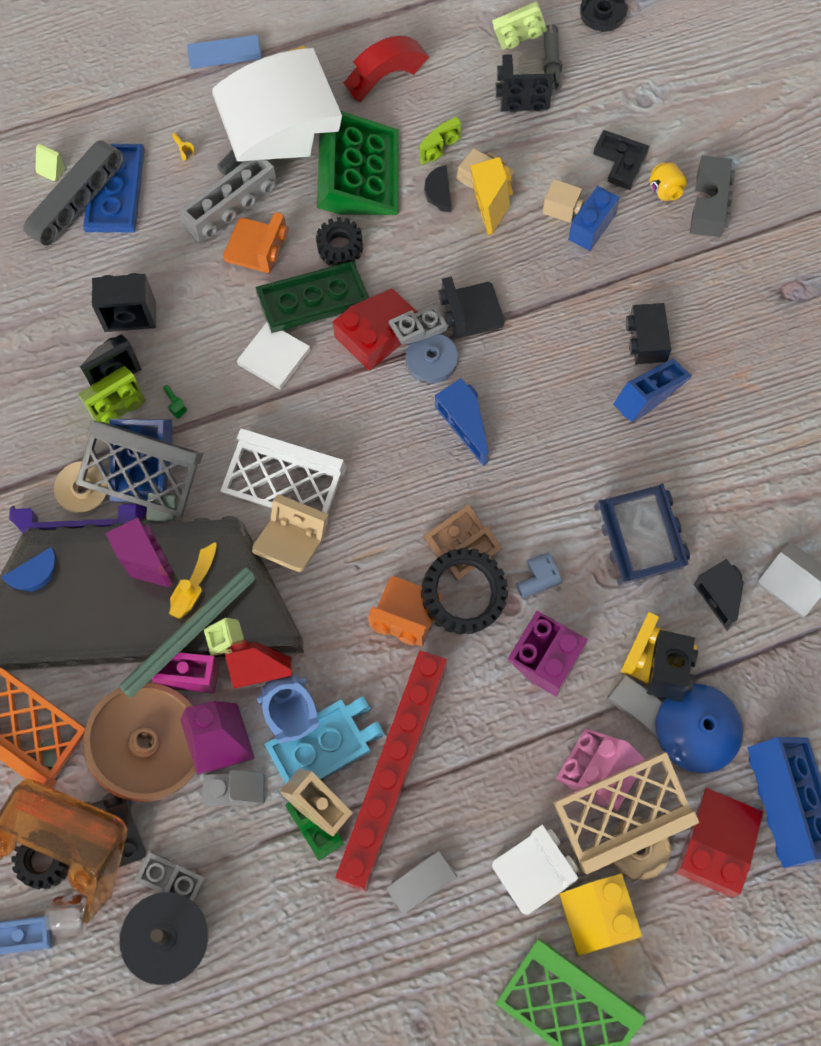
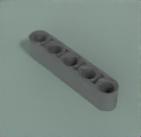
M96 141L24 223L25 233L44 246L52 245L118 171L124 160L123 153L105 141Z

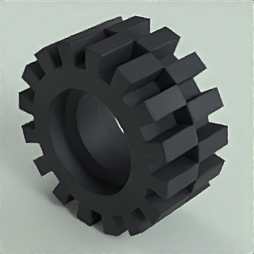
M337 217V222H333L331 218L328 219L329 225L325 222L321 224L322 229L318 228L316 242L318 254H320L322 261L326 260V264L329 266L333 262L335 266L348 261L355 262V258L359 259L361 257L363 240L361 229L357 227V223L353 221L350 224V219L345 218V221L342 222L341 217ZM338 237H344L349 240L348 245L339 248L331 246L330 242Z
M39 831V833H29V838L23 837L20 840L22 843L20 847L15 846L13 851L17 853L16 856L11 857V862L15 863L12 870L14 873H17L16 878L27 886L35 889H51V885H59V880L61 878L65 879L68 876L65 873L67 869L71 870L72 864L69 863V859L73 858L72 853L68 851L70 849L69 845L64 842V839L51 832ZM39 849H49L53 855L51 866L46 871L36 872L31 864L34 853Z

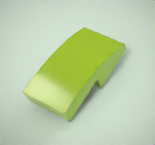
M457 116L435 128L419 145V162L421 165L436 161L443 156L444 146L452 145L461 139V122Z

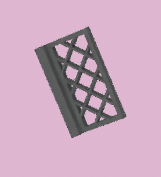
M91 420L88 428L90 436L76 485L180 518L183 517L198 464L201 463L203 453L103 421ZM97 439L105 441L111 453L100 459L94 450ZM113 444L118 445V446H121V447L118 448V449H115V447H114ZM125 449H130L133 451L137 461L125 467L118 453ZM140 453L146 454L147 456L142 458ZM114 456L120 470L108 476L101 462ZM151 457H156L164 469L151 475L144 461ZM166 461L172 462L174 464L168 466ZM140 464L146 479L134 485L127 470ZM97 465L104 479L97 483L86 481L88 469ZM178 465L189 468L186 480L177 484L170 469ZM166 472L173 487L160 493L153 479ZM123 473L129 488L120 492L115 490L111 479ZM149 481L156 496L145 500L141 498L136 488ZM106 482L108 487L101 486V484ZM184 485L183 491L181 492L179 487ZM132 490L134 496L126 493ZM175 490L180 499L178 508L168 507L162 496ZM158 499L159 502H160V504L155 503V502H152V501Z

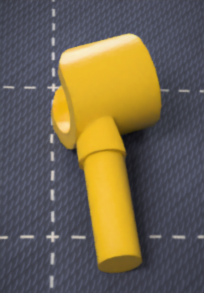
M173 133L172 138L179 146L181 159L187 160L184 153L186 151L192 152L193 156H195L194 146L189 142H183L177 133Z

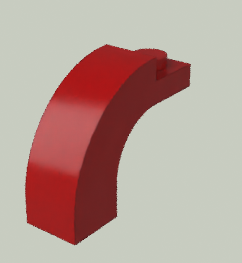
M400 35L388 37L368 47L353 61L356 68L343 84L354 99L361 102L384 76L399 70L414 75L429 56L418 41L411 37Z

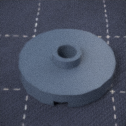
M437 334L430 338L410 343L406 350V365L408 371L415 379L434 384L445 381L453 375L458 363V352L455 344L448 337ZM435 354L436 357L429 358L428 355Z

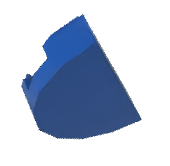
M50 547L1 578L11 588L32 592L43 588L53 578L52 574L57 563L54 549Z

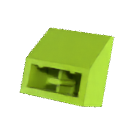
M125 366L78 393L94 421L109 423V419H118L128 412L137 410L142 403L146 402L135 376Z

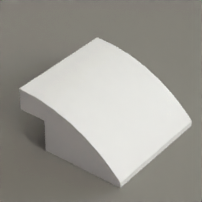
M313 48L296 49L262 58L232 73L212 88L213 97L237 161L310 157L315 133L339 132L342 114Z

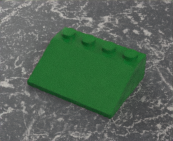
M340 110L342 119L339 132L319 133L317 208L339 215H397L399 129Z

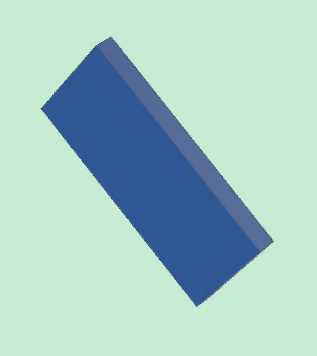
M109 144L123 153L124 160L118 171L86 206L83 228L85 232L135 233L145 149L143 144Z

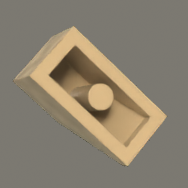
M298 769L279 791L300 813L331 836L335 835L353 813L309 770Z

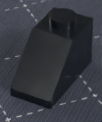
M725 559L700 574L694 586L728 631L738 620L744 581L738 567L731 565L728 559Z

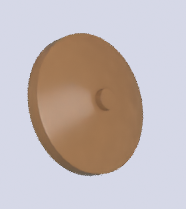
M149 682L131 698L126 696L120 688L106 695L90 714L83 737V751L86 764L96 781L113 795L134 802L157 801L171 796L183 788L191 780L196 770L180 719L185 708L192 707L193 705L174 689Z

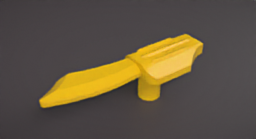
M215 542L200 550L198 561L190 580H180L170 597L171 607L169 614L182 620L194 607L202 593V588L199 584L208 573L216 553L217 544Z

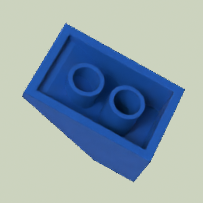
M109 419V424L172 443V419ZM113 444L114 447H115V449H118V448L121 447V446H118V445ZM125 449L118 453L125 467L137 461L133 451L130 449ZM140 453L142 458L147 456L146 454ZM114 456L110 457V475L120 470ZM151 457L144 461L151 475L164 469L156 457ZM140 464L127 470L134 485L146 479ZM165 472L153 479L160 493L167 490L168 476ZM123 473L111 479L115 490L122 492L129 488ZM149 481L136 488L141 498L148 500V493H154ZM132 490L126 493L134 496ZM110 495V501L130 502Z

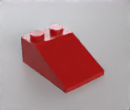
M391 288L351 306L332 322L334 336L370 371L402 345L389 325V320L413 310L414 314L418 312Z
M706 787L696 812L699 823L690 828L675 873L734 898L741 894L751 866L763 811Z

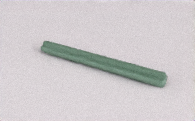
M244 567L120 684L121 691L131 698L255 580L252 571Z

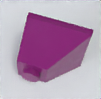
M211 701L185 708L180 720L197 775L254 760L255 757L237 703Z

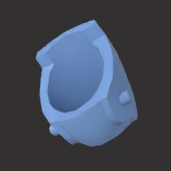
M292 673L291 676L268 681L261 688V696L256 698L259 704L262 703L265 721L279 743L300 739L319 727L312 695L305 686L307 681L305 677L300 678L295 673Z

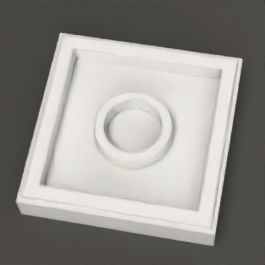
M266 322L237 359V364L281 390L311 349L309 345L284 331L271 333Z

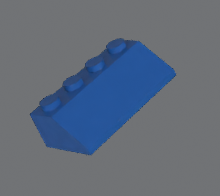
M776 737L747 747L750 756L749 763L755 772L758 783V794L765 806L767 824L773 833L776 843V855L781 861L782 867H798L821 862V776L809 738Z

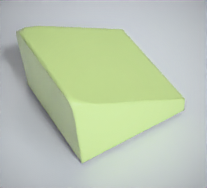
M41 144L37 145L36 172L52 181H57L66 169L60 154Z
M224 618L204 629L210 656L226 653V649L231 647V643L244 640L241 626L237 619Z

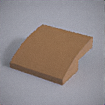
M469 504L422 536L438 558L450 550H459L460 548H467L468 550L478 549L479 553L485 552L489 555L488 558L503 549L488 526L484 527ZM461 564L454 565L447 570L458 581L475 569V567Z

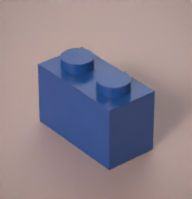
M597 186L571 222L569 240L591 251L615 217L620 197Z

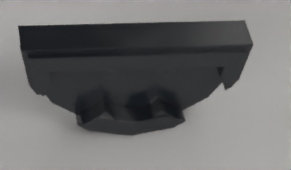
M447 165L437 167L429 173L425 179L424 194L427 202L438 207L440 211L452 212Z

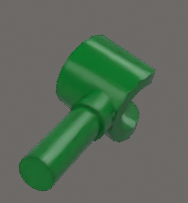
M164 385L163 390L172 402L167 408L173 416L179 419L187 412V408L183 400L175 396L169 385Z

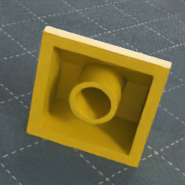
M500 157L470 165L474 193L487 235H492L510 207L509 196L513 195L508 166L503 167Z
M622 873L593 881L559 894L577 956L642 937Z

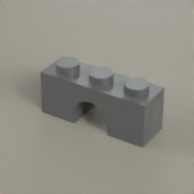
M701 156L697 170L695 191L707 193L711 198H696L691 218V234L721 237L723 228H728L731 212H727V206H731L733 191H729V185H733L735 170H731L732 159Z

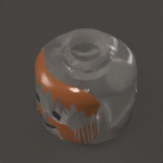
M82 894L57 896L52 900L51 905L46 906L45 910L47 930H52L56 937L81 935L85 933L88 923H92L94 919L93 905L87 904L86 898Z

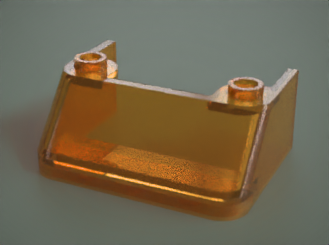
M25 779L13 788L0 810V860L4 856L9 855L16 848L18 842L69 865L68 880L70 885L77 892L88 896L82 922L88 924L111 898L127 837V827L117 816L35 780Z

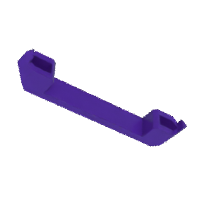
M121 504L118 507V519L38 522V517L31 508L16 509L13 505L10 507L9 520L24 535L107 532L137 517L141 522L146 515L147 507L139 504Z

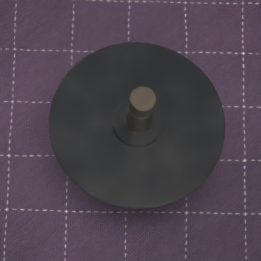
M156 893L142 899L130 910L121 928L119 944L123 961L132 974L150 984L167 985L186 978L198 967L208 945V926L202 911L192 900L177 893Z

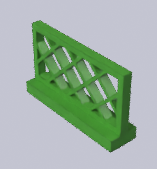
M539 937L496 1002L498 1006L552 1046H565L562 1044L560 1031L579 1028L582 1046H586L582 1027L597 1024L602 1026L605 1043L588 1046H627L636 1031L640 1029L646 1020L644 1013ZM532 959L544 967L546 980L528 983L526 968ZM549 971L559 978L550 979ZM523 974L524 984L516 985ZM558 982L567 983L571 986L573 999L554 1002L551 984ZM547 984L551 1003L532 1006L529 987ZM525 988L529 1007L515 1009L505 1001L512 990ZM575 990L585 997L577 999ZM591 1001L597 1005L600 1019L581 1022L578 1003ZM574 1004L578 1023L559 1026L556 1007ZM552 1008L555 1027L542 1029L535 1022L534 1011ZM602 1010L612 1017L603 1018ZM530 1012L531 1020L522 1013ZM619 1021L628 1028L622 1040L608 1042L605 1023ZM556 1032L558 1040L551 1036L549 1033Z

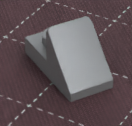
M233 769L229 770V774L203 775L204 807L264 804L263 773Z

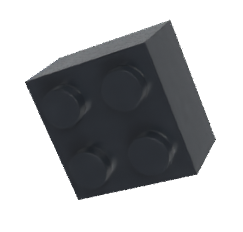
M130 273L121 276L104 275L92 278V307L104 332L156 328V300L146 274Z

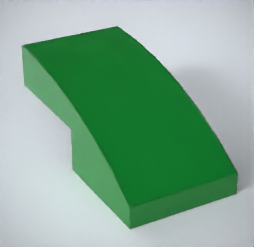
M290 802L285 805L318 861L344 845L338 832L334 836L329 835L300 813Z

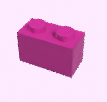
M178 653L151 680L154 683L175 690L215 694L220 665L214 656Z

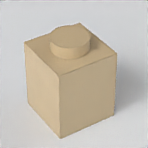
M553 179L544 199L543 214L571 223L575 214L580 211L584 204V200L581 199L582 188Z

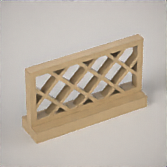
M667 752L659 753L553 801L576 855L577 864L580 870L586 874L699 823L695 811L690 809ZM661 761L666 771L662 784L647 778L651 767ZM644 770L642 776L636 774L637 772ZM630 775L640 779L634 796L619 791L624 778ZM669 780L671 782L673 789L667 786ZM616 782L614 788L608 786ZM646 782L660 787L654 805L640 799ZM601 788L612 791L606 809L592 804L595 792ZM666 790L676 794L680 806L669 811L660 807ZM618 794L632 799L626 817L612 812ZM588 795L586 801L580 799V798H582V797ZM573 801L585 804L579 821L568 818L563 806ZM638 802L652 807L648 820L643 823L632 820ZM590 807L605 812L598 830L584 824ZM658 810L661 811V812H664V813H662V814L656 816ZM610 815L625 820L621 832L614 836L604 832ZM570 823L577 825L575 831H573ZM630 823L636 825L632 828H629ZM585 828L597 834L593 845L581 850L578 837L581 829ZM602 836H605V837L608 838V839H605V840L601 841Z

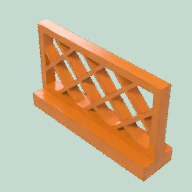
M0 666V675L6 679L8 690L0 693V698L8 696L10 712L0 714V718L11 716L12 733H0V760L37 788L52 790L58 781L56 779L57 775L83 739L85 726ZM25 692L29 696L30 707L16 710L15 694ZM36 701L42 705L36 706ZM37 710H50L53 724L39 727ZM31 712L32 728L19 731L17 715ZM58 717H60L64 721L59 722ZM71 725L78 730L71 741L61 743L59 727ZM53 728L55 745L41 747L40 731ZM33 733L35 749L23 750L21 748L20 735ZM56 749L57 761L52 769H49L43 763L42 752ZM36 753V758H34L30 754Z

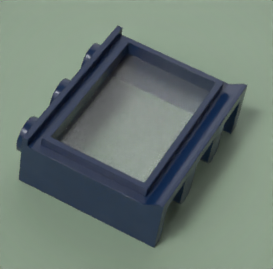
M664 483L612 498L598 500L594 505L595 511H601L604 524L601 526L604 536L609 537L612 547L610 559L612 563H617L621 576L617 580L618 586L683 569L689 565V549L685 543L682 544L679 534L681 533V524L678 517L673 515L671 506H673L672 495L669 490H665Z

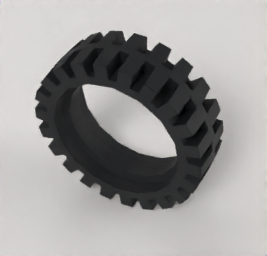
M467 548L453 549L437 558L428 568L421 585V598L424 600L422 604L424 609H427L429 618H433L438 627L442 626L445 628V631L450 633L456 632L459 635L473 634L489 627L502 614L501 612L507 603L505 601L508 597V591L506 590L508 583L507 579L503 578L505 574L503 569H499L496 566L498 562L495 559L490 560L487 553L483 552L481 554L478 549L474 548L471 550ZM465 564L474 566L489 581L491 589L490 603L486 610L477 617L468 619L455 617L446 611L439 601L437 592L439 578L445 570L454 565Z

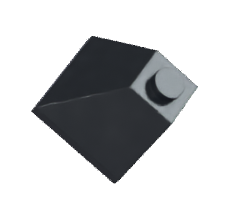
M122 334L107 339L80 366L90 386L123 366L131 371L133 375L142 370L130 342Z

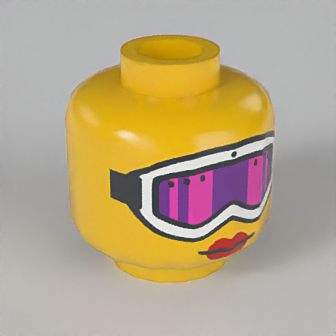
M663 162L653 168L649 184L657 197L662 201L677 200L684 193L687 178L675 163Z

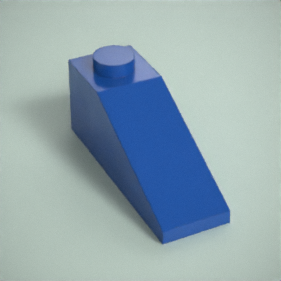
M671 359L628 381L613 405L621 411L624 417L634 422L663 402L690 380L692 375L676 360Z
M460 378L435 395V408L484 466L488 463V447L478 403V394L472 385H467Z

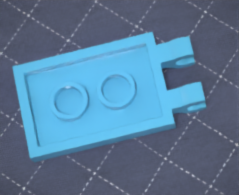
M364 696L345 706L341 699L318 712L319 727L300 739L279 743L274 738L264 744L285 784L298 769L312 771L323 781L371 752L367 744L380 739L386 734L378 721L359 731L353 718L364 715L371 710Z

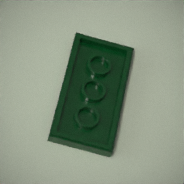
M354 261L255 287L271 333L340 315L351 306L369 298Z

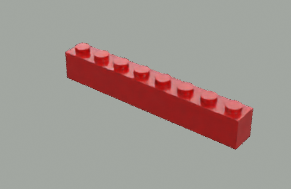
M421 650L418 652L335 876L339 883L367 892L446 673L447 659Z

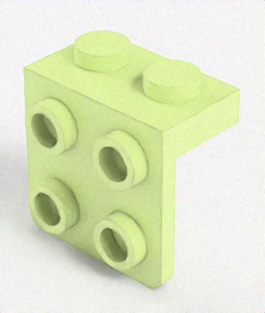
M537 1L492 20L493 28L502 50L515 48L520 42L538 38L547 31Z

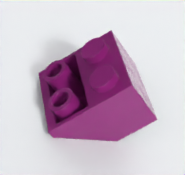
M137 517L106 533L117 558L130 577L165 587L173 585L169 577L174 574L148 524L143 526Z
M536 611L507 660L531 683L557 697L584 651L588 639L543 613Z

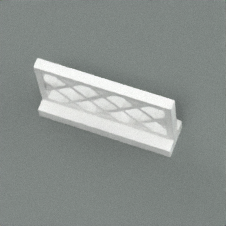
M240 428L237 436L239 442L220 491L222 494L272 509L273 502L271 501L275 499L277 494L283 496L294 490L299 503L306 505L320 498L323 504L322 512L329 513L341 476H344L347 467L344 460ZM243 450L253 452L257 461L243 468L240 462ZM259 455H263L266 457L260 459ZM272 459L279 460L283 469L269 476L263 464ZM260 466L266 478L251 484L246 472ZM297 467L305 468L309 477L294 484L289 471ZM309 470L314 471V472H317V473L311 475V473H310ZM243 474L248 487L240 491L229 489L232 480ZM286 474L291 486L276 492L271 480ZM322 475L333 477L331 486L320 492L314 479ZM311 481L317 494L302 500L297 488ZM268 482L274 494L265 499L258 498L254 489ZM251 491V493H252L253 496L248 495V494H245V493ZM327 494L326 500L324 501L322 496Z

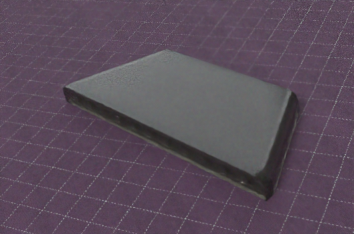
M226 516L221 520L197 518L190 522H182L176 519L158 524L150 521L141 522L143 526L147 524L150 526L165 558L173 570L174 574L169 576L173 583L170 587L130 577L117 558L106 535L107 532L124 523H113L108 527L84 525L83 528L76 529L66 526L56 527L55 530L30 528L27 532L21 534L0 574V666L7 671L143 663L244 567L252 571L255 580L205 628L224 618L237 619L241 626L243 638L248 640V643L258 642L283 654L304 653L303 637L262 558L252 552L254 542L244 523L234 516ZM215 542L217 544L216 553L208 573L199 584L202 588V593L194 607L182 620L169 614L171 607L170 597L180 580H190L196 567L200 550ZM50 547L54 549L57 563L52 574L53 578L43 588L32 592L11 588L1 578ZM204 629L179 653L210 656ZM225 653L214 656L215 658H226Z

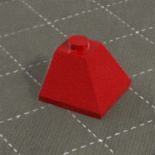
M240 640L231 643V647L226 649L225 656L233 689L292 675V658L258 642L248 643V640Z

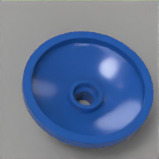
M693 684L692 691H686L682 702L665 698L656 716V735L663 752H667L669 759L686 771L703 774L720 770L736 757L741 747L743 726L739 712L733 702L714 687L704 684ZM704 720L710 723V730L704 728Z

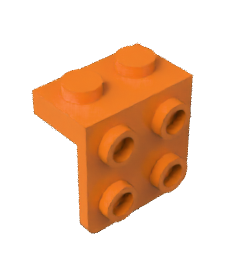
M274 212L269 224L240 218L223 253L224 261L270 274L274 263L279 258L283 241L288 236L289 227L286 226L284 214Z
M395 576L390 577L377 608L372 606L368 615L369 627L379 634L395 636L408 645L416 644L423 647L434 619L429 618L427 609L423 607L422 603L424 600L421 598L422 586ZM438 593L439 601L441 602L442 596Z

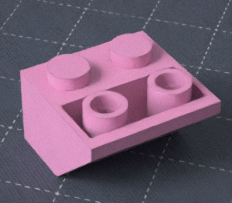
M585 729L556 779L572 790L577 791L646 759L627 741ZM630 775L624 778L619 791L628 794L637 777ZM616 782L608 786L614 788ZM605 788L597 790L592 802L607 808L612 791ZM618 794L612 809L613 811L618 812L625 799L624 796Z

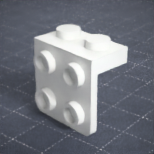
M543 825L532 831L530 837L501 855L492 863L493 870L524 915L532 913L579 879L576 875L579 871L576 864L569 855L563 856L558 848L561 845L559 839L551 829L546 831Z

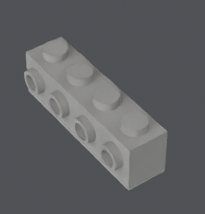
M267 160L243 162L179 210L184 228L200 244L207 238L213 237L224 225L234 221L236 216L244 210L251 208L256 201L274 190L277 186L274 167Z

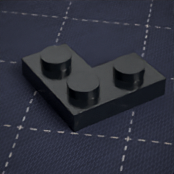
M603 130L594 148L593 155L615 162L608 175L607 182L631 190L647 157L650 146Z

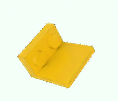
M648 612L620 671L647 685L654 644L659 630H663L655 626L659 616Z

